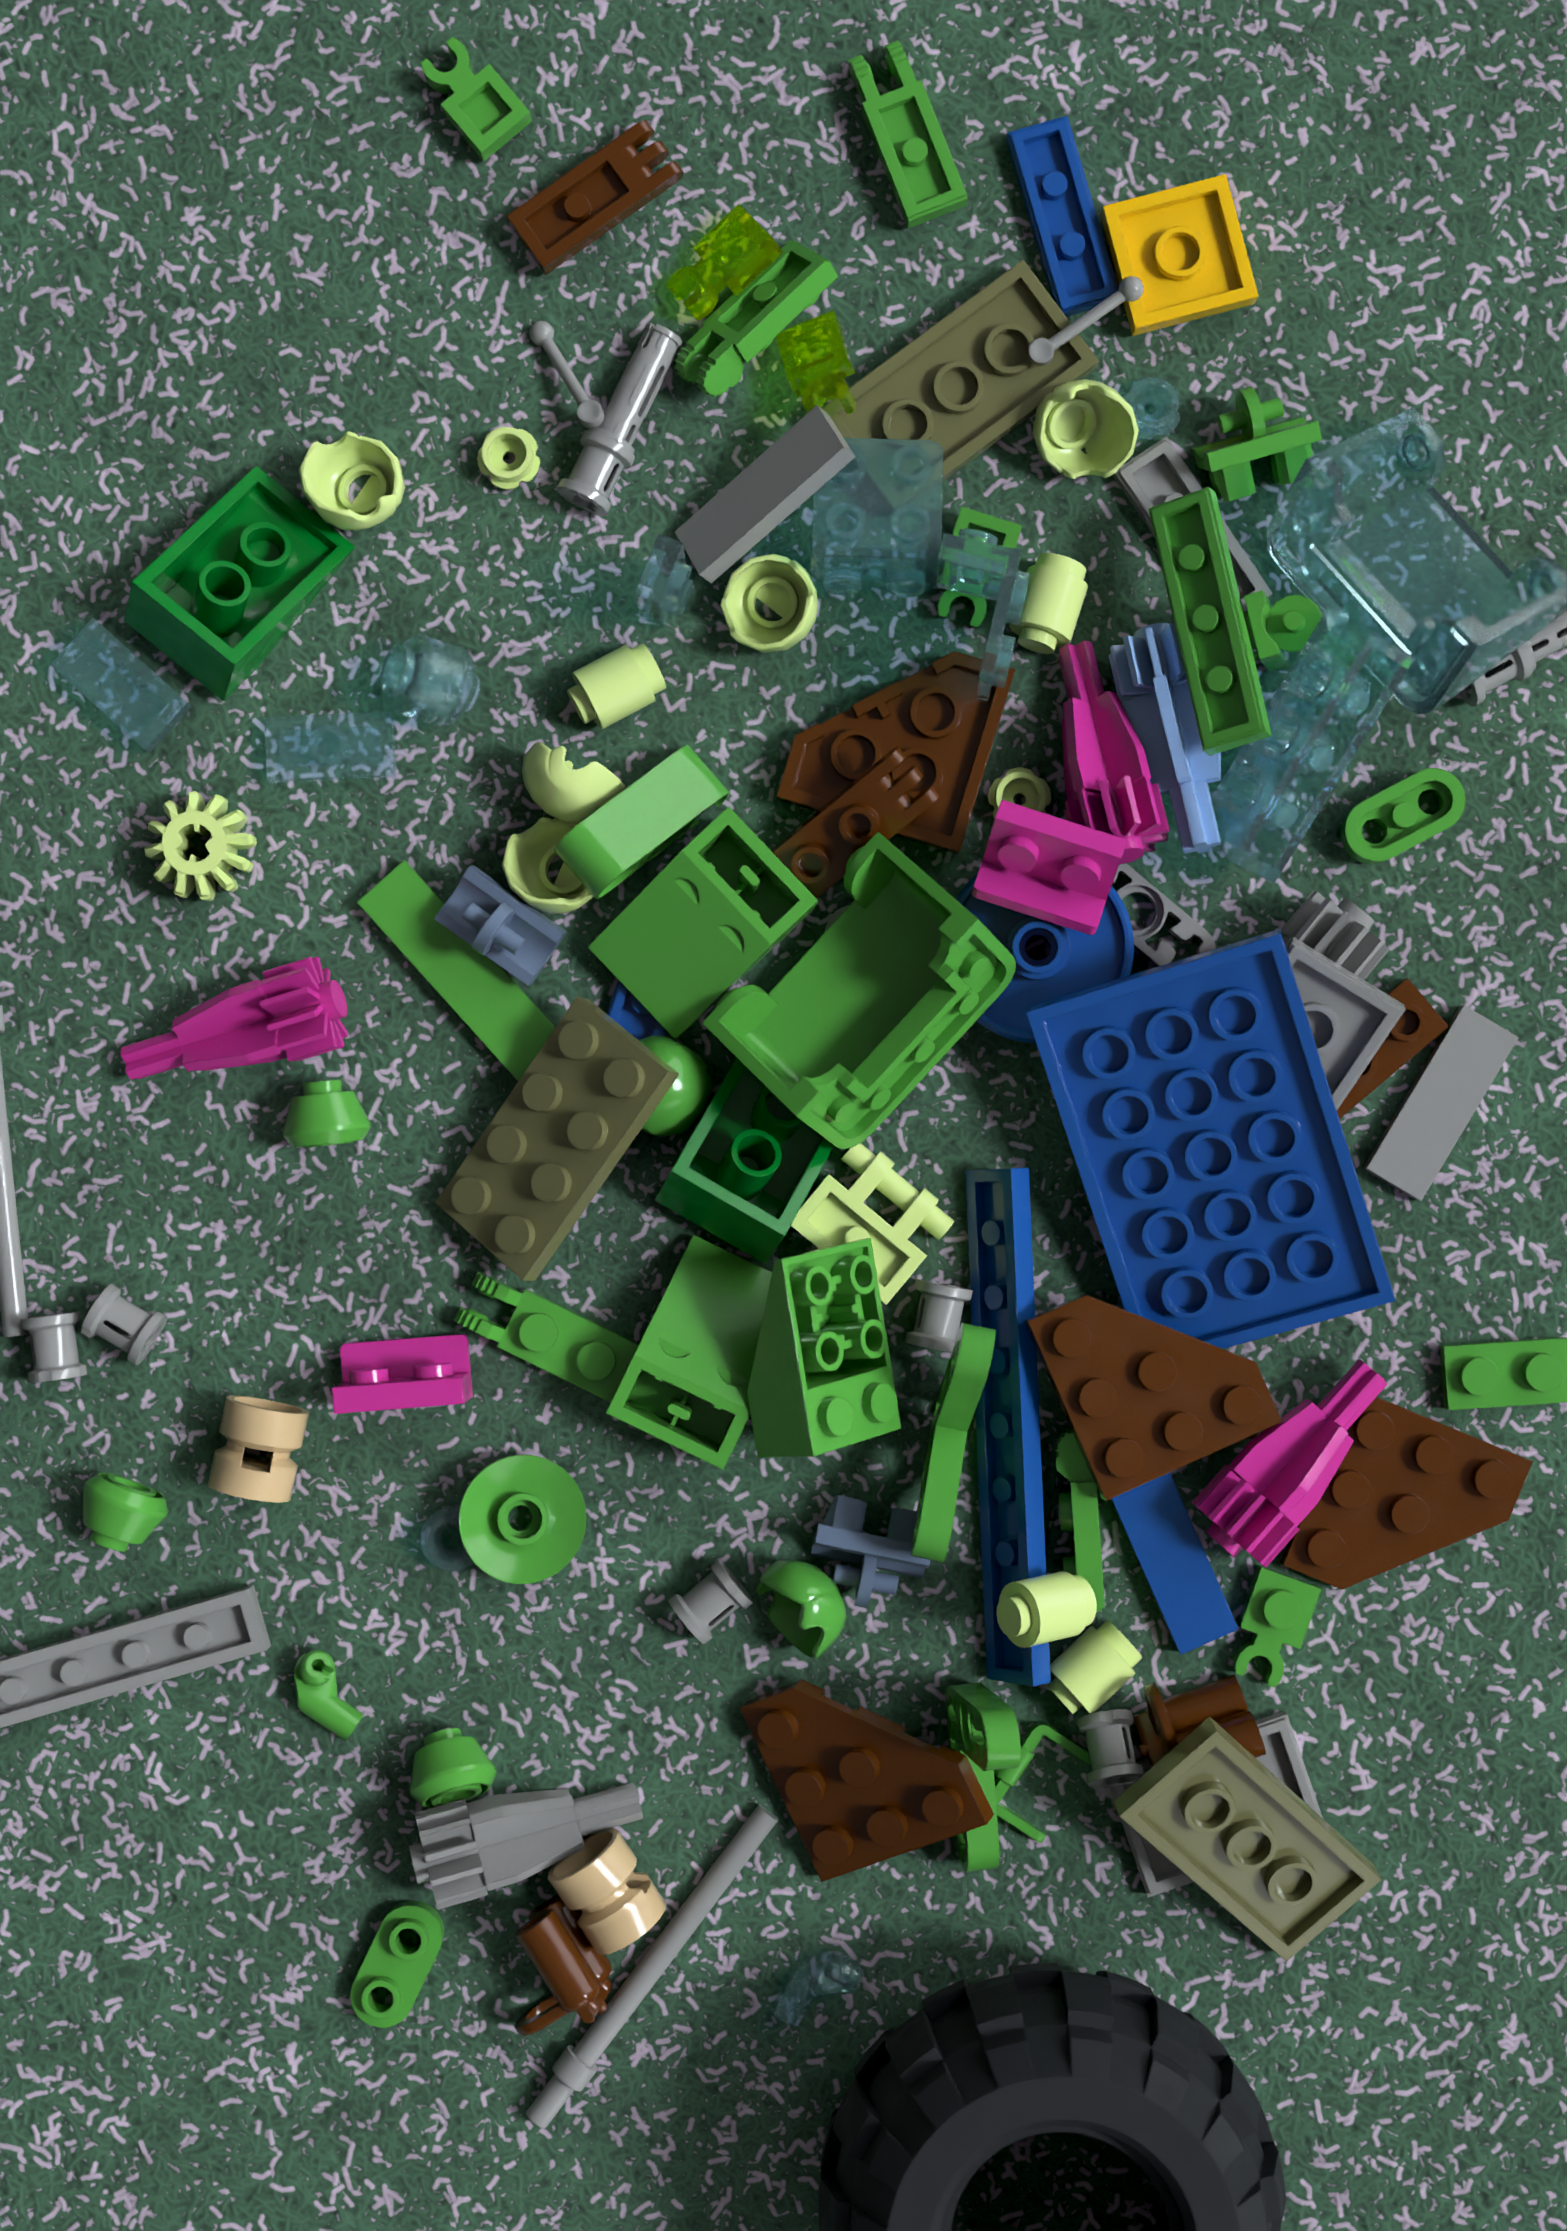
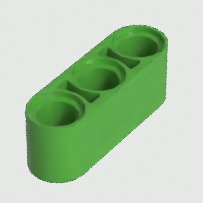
M687 744L576 825L558 842L554 851L593 897L599 899L698 825L700 821L697 818L714 803L719 807L729 797L730 792L690 745Z

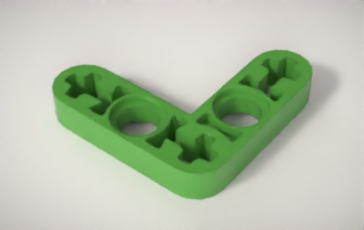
M967 1323L961 1324L938 1391L933 1415L935 1419L932 1420L911 1543L910 1555L913 1557L941 1563L945 1560L952 1533L967 1431L988 1377L995 1344V1329Z
M982 1683L947 1686L945 1702L949 1748L967 1756L994 1813L987 1825L956 1835L958 1858L964 1872L997 1869L999 1866L1000 1850L994 1770L1016 1768L1020 1764L1021 1746L1017 1719L1011 1706Z

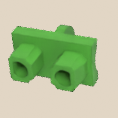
M1249 386L1236 391V410L1217 415L1218 427L1222 434L1241 429L1242 434L1192 448L1197 467L1208 471L1209 479L1217 498L1224 502H1230L1256 493L1250 461L1265 456L1270 458L1275 484H1292L1312 478L1313 452L1311 443L1321 441L1322 437L1319 422L1317 420L1306 422L1304 417L1301 416L1265 426V421L1284 416L1282 401L1278 397L1260 403L1254 388Z
M1263 590L1244 595L1248 610L1244 611V617L1254 660H1260L1268 671L1288 667L1282 650L1289 653L1303 652L1313 647L1320 639L1324 628L1323 616L1318 605L1310 598L1301 595L1286 596L1272 606Z

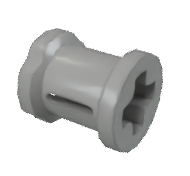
M917 1279L915 1289L921 1293L914 1331L907 1332L905 1342L930 1349L952 1352L959 1332L964 1302L971 1300L973 1290Z
M110 1284L104 1289L86 1315L81 1333L88 1338L98 1335L128 1353L127 1360L137 1366L150 1352L166 1325L167 1316L161 1312L151 1315L121 1297V1289Z
M79 1311L20 1319L22 1329L29 1331L34 1369L28 1373L29 1383L68 1379L88 1374L87 1366L79 1363L75 1324L81 1321Z
M719 1559L711 1565L712 1572L684 1596L675 1594L668 1600L680 1620L702 1644H706L712 1639L711 1631L739 1607L747 1609L753 1604V1599L746 1589Z
M1115 1709L1095 1712L1078 1719L1079 1733L1085 1734L1092 1770L1086 1775L1089 1787L1108 1788L1136 1782L1145 1774L1144 1767L1137 1764L1135 1760L1129 1728L1134 1722L1131 1710Z

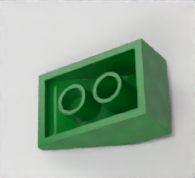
M255 466L132 581L124 621L222 701H225L259 667L352 553L355 546L259 467Z
M736 1058L656 1196L655 1201L765 1264L785 1237L834 1145L795 1116Z

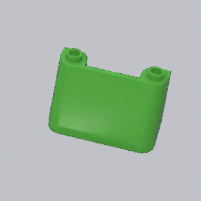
M879 832L865 846L857 849L846 864L844 887L854 901L769 994L753 984L731 989L720 998L715 1010L702 1023L795 1116L840 1149L853 1148L862 1143L879 1127L1002 994L1011 982L1016 969L1014 956L983 923Z

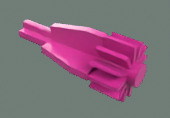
M1082 641L1076 646L1066 644L1059 649L1060 656L1058 657L1068 700L1063 703L1064 718L1061 719L1064 781L1067 795L1065 802L1066 810H1064L1067 821L1126 839L1127 842L1120 864L1129 863L1142 857L1144 851L1154 852L1156 850L1154 843L1168 841L1167 832H1170L1159 785L1158 783L1151 784L1150 782L1151 775L1144 748L1117 693L1111 691L1104 693L1093 644L1090 641Z
M310 956L262 972L264 980L260 981L258 979L229 988L173 1019L172 1032L122 1047L120 1053L126 1063L125 1072L133 1080L145 1078L180 1066H184L190 1072L269 1063L284 1058L292 1062L343 1048L345 1044L342 1038L348 1037V1031L340 1020L347 1017L345 995L336 980L330 981L331 972L328 968L322 969L319 957L311 958Z
M1358 1359L1317 1406L1309 1399L1304 1400L1281 1418L1282 1422L1267 1428L1251 1440L1229 1464V1467L1225 1464L1192 1501L1200 1511L1213 1521L1212 1525L1205 1532L1234 1558L1244 1549L1266 1568L1300 1530L1297 1526L1318 1504L1354 1442L1348 1436L1347 1430L1387 1386L1385 1380L1365 1362Z

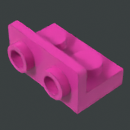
M1001 800L972 889V896L1069 929L1093 935L1097 931L1127 840Z
M465 1334L352 1342L343 1344L340 1348L342 1383L332 1388L334 1414L464 1404L473 1397L469 1339Z

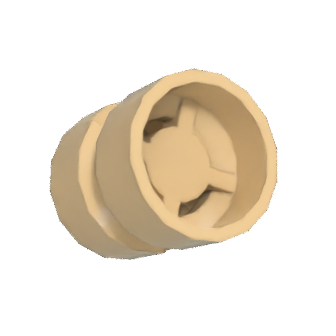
M227 1396L219 1432L227 1439L226 1446L214 1452L208 1486L218 1492L250 1500L276 1503L289 1502L298 1465L290 1458V1454L303 1445L309 1412L298 1406L256 1397ZM245 1447L271 1452L269 1462L243 1457Z
M615 1828L599 1831L583 1840L585 1849L555 1863L548 1873L549 1882L565 1906L570 1910L580 1909L582 1911L577 1924L594 1950L600 1955L611 1954L621 1950L639 1939L658 1922L666 1910V1902L649 1876L644 1872H633L636 1867L637 1858L620 1832Z

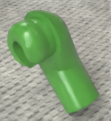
M312 1650L305 1653L297 1660L294 1667V1683L298 1708L302 1713L344 1741H347L364 1714L338 1697L333 1658L322 1650Z

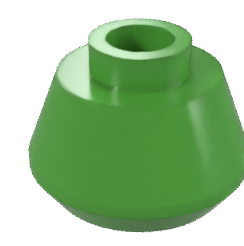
M341 1080L303 1083L304 1096L291 1098L283 1128V1137L293 1148L320 1147L362 1141L371 1128V1123L355 1091L342 1092Z
M100 1472L85 1481L83 1485V1524L92 1529L90 1540L112 1550L125 1552L129 1543L142 1544L166 1518L169 1512L165 1496L162 1493L119 1475Z
M458 1728L445 1729L424 1738L425 1746L414 1754L409 1791L411 1797L425 1808H434L465 1799L466 1802L477 1798L490 1790L497 1773L495 1766L478 1741L472 1736H462L461 1729Z

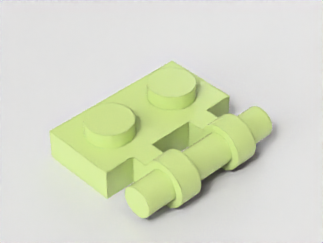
M860 1143L853 1148H849L841 1158L843 1162L860 1175L847 1190L828 1174L800 1207L791 1226L818 1249L871 1238L880 1298L887 1305L927 1257L908 1238L920 1225L937 1240H940L952 1226L954 1220L936 1206L939 1199L926 1188L919 1192L892 1169L895 1163L880 1151L875 1155ZM875 1188L904 1211L893 1226L863 1203Z

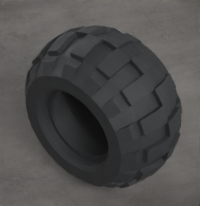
M1033 1963L1009 1966L1010 1974L989 1978L968 1985L966 1979H962L922 2000V2009L896 2030L892 2027L884 2031L855 2067V2078L842 2099L840 2106L832 2113L820 2159L821 2171L818 2191L820 2231H951L958 2200L968 2181L978 2168L1005 2146L1028 2136L1049 2132H1072L1095 2137L1115 2146L1132 2158L1153 2182L1163 2202L1160 2216L1153 2231H1281V2222L1287 2200L1279 2151L1274 2143L1264 2112L1245 2076L1229 2056L1225 2046L1191 2013L1181 2012L1176 2007L1156 1997L1151 1987L1106 1970L1097 1971L1096 1975L1061 1971L1058 1963Z

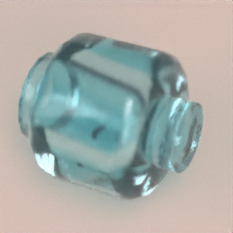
M416 634L407 638L402 644L394 645L386 655L381 668V688L387 694V699L392 709L401 715L435 726L445 727L455 723L464 712H468L474 707L479 697L480 680L476 676L475 663L469 652L461 647L423 634Z

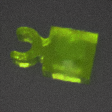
M738 204L692 247L700 260L695 265L685 266L674 272L668 279L666 287L678 301L686 298L689 293L694 291L683 302V305L699 321L712 312L717 304L718 294L725 287L737 296L774 262L783 251L773 237Z
M829 311L780 332L776 336L788 383L796 397L802 395V404L806 412L811 411L816 405L822 408L831 399H840L847 415L855 412L856 401L844 379L855 374L842 325L835 311Z

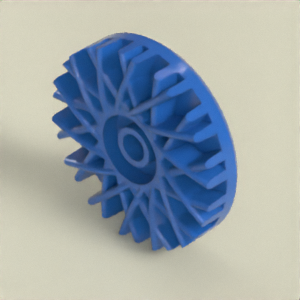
M977 874L963 887L956 897V900L983 923L1014 956L1016 961L1015 973L1009 985L977 1019V1022L986 1029L1000 1036L1020 1042L1036 1043L1026 1014L1028 1007L1130 976L1134 956L1133 930L1125 905L1112 886L1097 931L1093 935L974 898L972 896V889ZM1034 935L1045 937L1050 944L1049 954L1042 960L1031 959L1025 951L1027 940Z

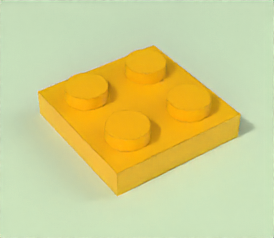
M1226 174L1103 206L1100 217L1118 284L1128 276H1135L1142 281L1144 286V292L1138 300L1123 302L1132 336L1255 304L1259 296Z

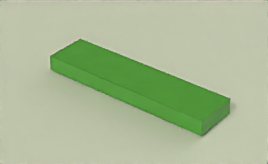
M1206 487L1148 508L1203 751L1211 756L1272 736L1216 493L1210 487Z
M403 860L357 903L514 1078L519 1081L555 1029V1026L501 966L487 956L478 953L470 944L435 920V917L445 904L416 871Z

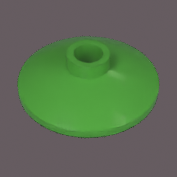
M512 1455L490 1463L471 1480L460 1503L458 1529L466 1553L483 1572L503 1582L531 1584L557 1574L573 1559L585 1534L586 1507L578 1485L562 1467L539 1456ZM516 1506H525L530 1511L531 1520L525 1528L515 1530L509 1525V1512Z

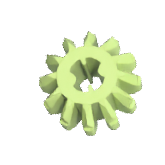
M196 791L189 792L186 797V812L171 800L163 804L164 811L171 819L166 826L154 820L148 823V830L162 837V843L150 844L145 847L146 857L164 860L153 873L155 879L161 883L175 879L173 892L182 898H187L196 887L200 899L204 901L214 900L216 894L215 879L226 891L232 893L237 890V881L229 873V870L234 866L243 872H251L254 866L253 863L244 857L238 856L237 853L238 850L251 849L257 845L255 836L247 833H236L246 824L248 820L246 814L241 810L226 814L228 800L217 794L205 806L201 794ZM197 833L210 838L205 844L210 854L205 859H201L193 854L190 855V858L188 856L195 849L191 838Z

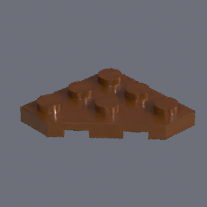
M953 651L900 682L897 681L853 704L848 710L821 724H816L795 735L777 793V800L817 812L889 751L898 746L905 753L906 758L899 767L889 773L894 781L915 765L923 774V777L906 792L908 797L912 800L921 790L930 785L937 790L940 796L930 807L894 836L958 855L1015 669Z
M1080 1295L1024 1320L1093 1481L1097 1486L1100 1497L1105 1501L1282 1422L1255 1361L1091 1296Z
M1376 1397L1347 1430L1348 1436L1354 1440L1353 1444L1318 1504L1297 1526L1300 1530L1288 1542L1280 1563L1339 1589L1348 1588L1509 1521L1533 1461Z
M803 1679L753 1698L740 1708L821 1882L987 1825L994 1815L965 1754L943 1744L937 1749L905 1734L907 1728L861 1706L853 1710L823 1696L824 1689Z

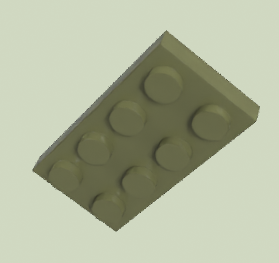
M1022 260L821 409L830 416L855 455L851 462L892 517L895 518L1033 416L1044 397L1053 392L1055 387L1070 381L1081 380L1094 371L1098 366L1099 360L1082 337L1077 334L1054 351L1053 359L1048 365L1036 366L1030 361L1028 351L1030 344L1035 339H1050L1071 323L1026 262Z
M577 996L435 1203L521 1280L535 1281L675 1082L679 1073L592 1001Z
M1210 1716L1113 1801L1120 1818L1286 1962L1382 1880L1372 1862Z

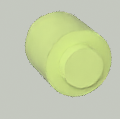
M1042 553L1038 555L1036 564L1027 568L1009 624V628L1019 635L1017 642L1022 647L1037 653L1052 654L1055 647L1070 644L1088 589V585L1084 581L1087 570L1080 562L1059 554Z
M644 643L631 649L625 644L572 672L576 685L568 689L567 693L584 724L595 720L600 729H604L655 702L654 695L666 689V684L656 661Z
M1060 1571L1008 1583L1001 1591L996 1615L1001 1630L1011 1642L1018 1647L1028 1648L1079 1635L1086 1626L1093 1622L1096 1616L1097 1604L1094 1591L1086 1579L1079 1575Z
M1106 1620L1097 1630L1090 1626L1050 1664V1672L1055 1678L1047 1687L1072 1714L1081 1707L1089 1714H1092L1136 1674L1132 1668L1143 1657L1128 1639L1109 1620Z

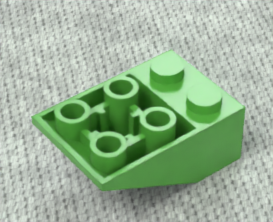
M728 806L673 858L588 946V949L671 1037L676 1040L814 910L818 900Z
M693 1235L606 1413L724 1470L750 1416L747 1391L772 1272Z
M871 1238L851 1241L774 1261L747 1391L757 1457H814L901 1429Z

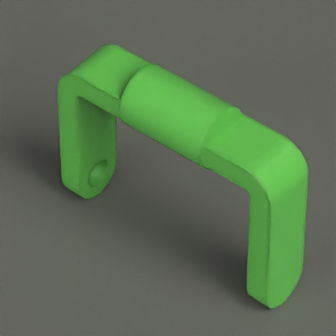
M1043 1721L1032 1724L1021 1740L1019 1766L1016 1768L994 1770V1774L997 1776L994 1781L997 1815L1040 1843L1043 1842L1047 1834L1041 1829L1035 1828V1825L1000 1803L1001 1799L1010 1786H1015L1034 1757L1035 1753L1033 1751L1044 1735L1091 1765L1086 1748Z

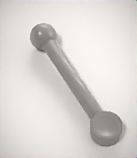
M1135 276L1124 278L1119 284L1118 291L1050 339H1035L1030 344L1028 351L1030 361L1036 366L1048 365L1053 359L1054 351L1124 301L1134 302L1138 300L1144 292L1142 281Z
M540 320L535 322L529 331L530 339L536 345L544 348L579 406L577 414L581 424L586 428L600 426L605 416L601 404L596 400L589 399L553 341V327L547 321Z

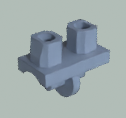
M474 865L467 868L455 891L435 917L436 921L470 944L474 950L490 958L527 986L535 981L567 933L566 930L535 908L530 907L521 898Z
M836 1495L833 1498L823 1525L818 1524L810 1556L860 1566V1568L836 1564L833 1576L835 1583L856 1587L854 1606L867 1608L872 1591L896 1595L899 1576L875 1572L876 1569L918 1578L923 1577L925 1568H928L930 1565V1560L910 1555L917 1511L892 1508L889 1515L886 1537L862 1533L867 1507L866 1502Z

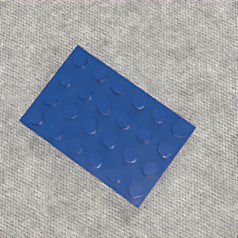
M1280 929L1027 1008L1026 1014L1126 1311L1225 1349L1395 1301L1390 1279Z

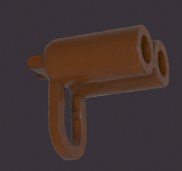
M1235 1675L1162 1699L1155 1682L1145 1685L1143 1691L1148 1712L1139 1714L1133 1719L1142 1745L1138 1746L1142 1758L1148 1757L1151 1767L1209 1716L1255 1758L1266 1755L1261 1734L1252 1713L1248 1710L1243 1692Z
M558 1894L533 1909L527 1917L529 1921L519 1928L514 1935L552 1993V1995L527 2010L516 2021L514 2028L522 2036L532 2035L566 2014L575 2011L583 2022L593 2023L597 2014L599 2015L608 2009L605 1999L612 1989V1983L608 1978L612 1970L611 1962L606 1954L600 1955L594 1950L577 1924L580 1917L579 1912L568 1909Z

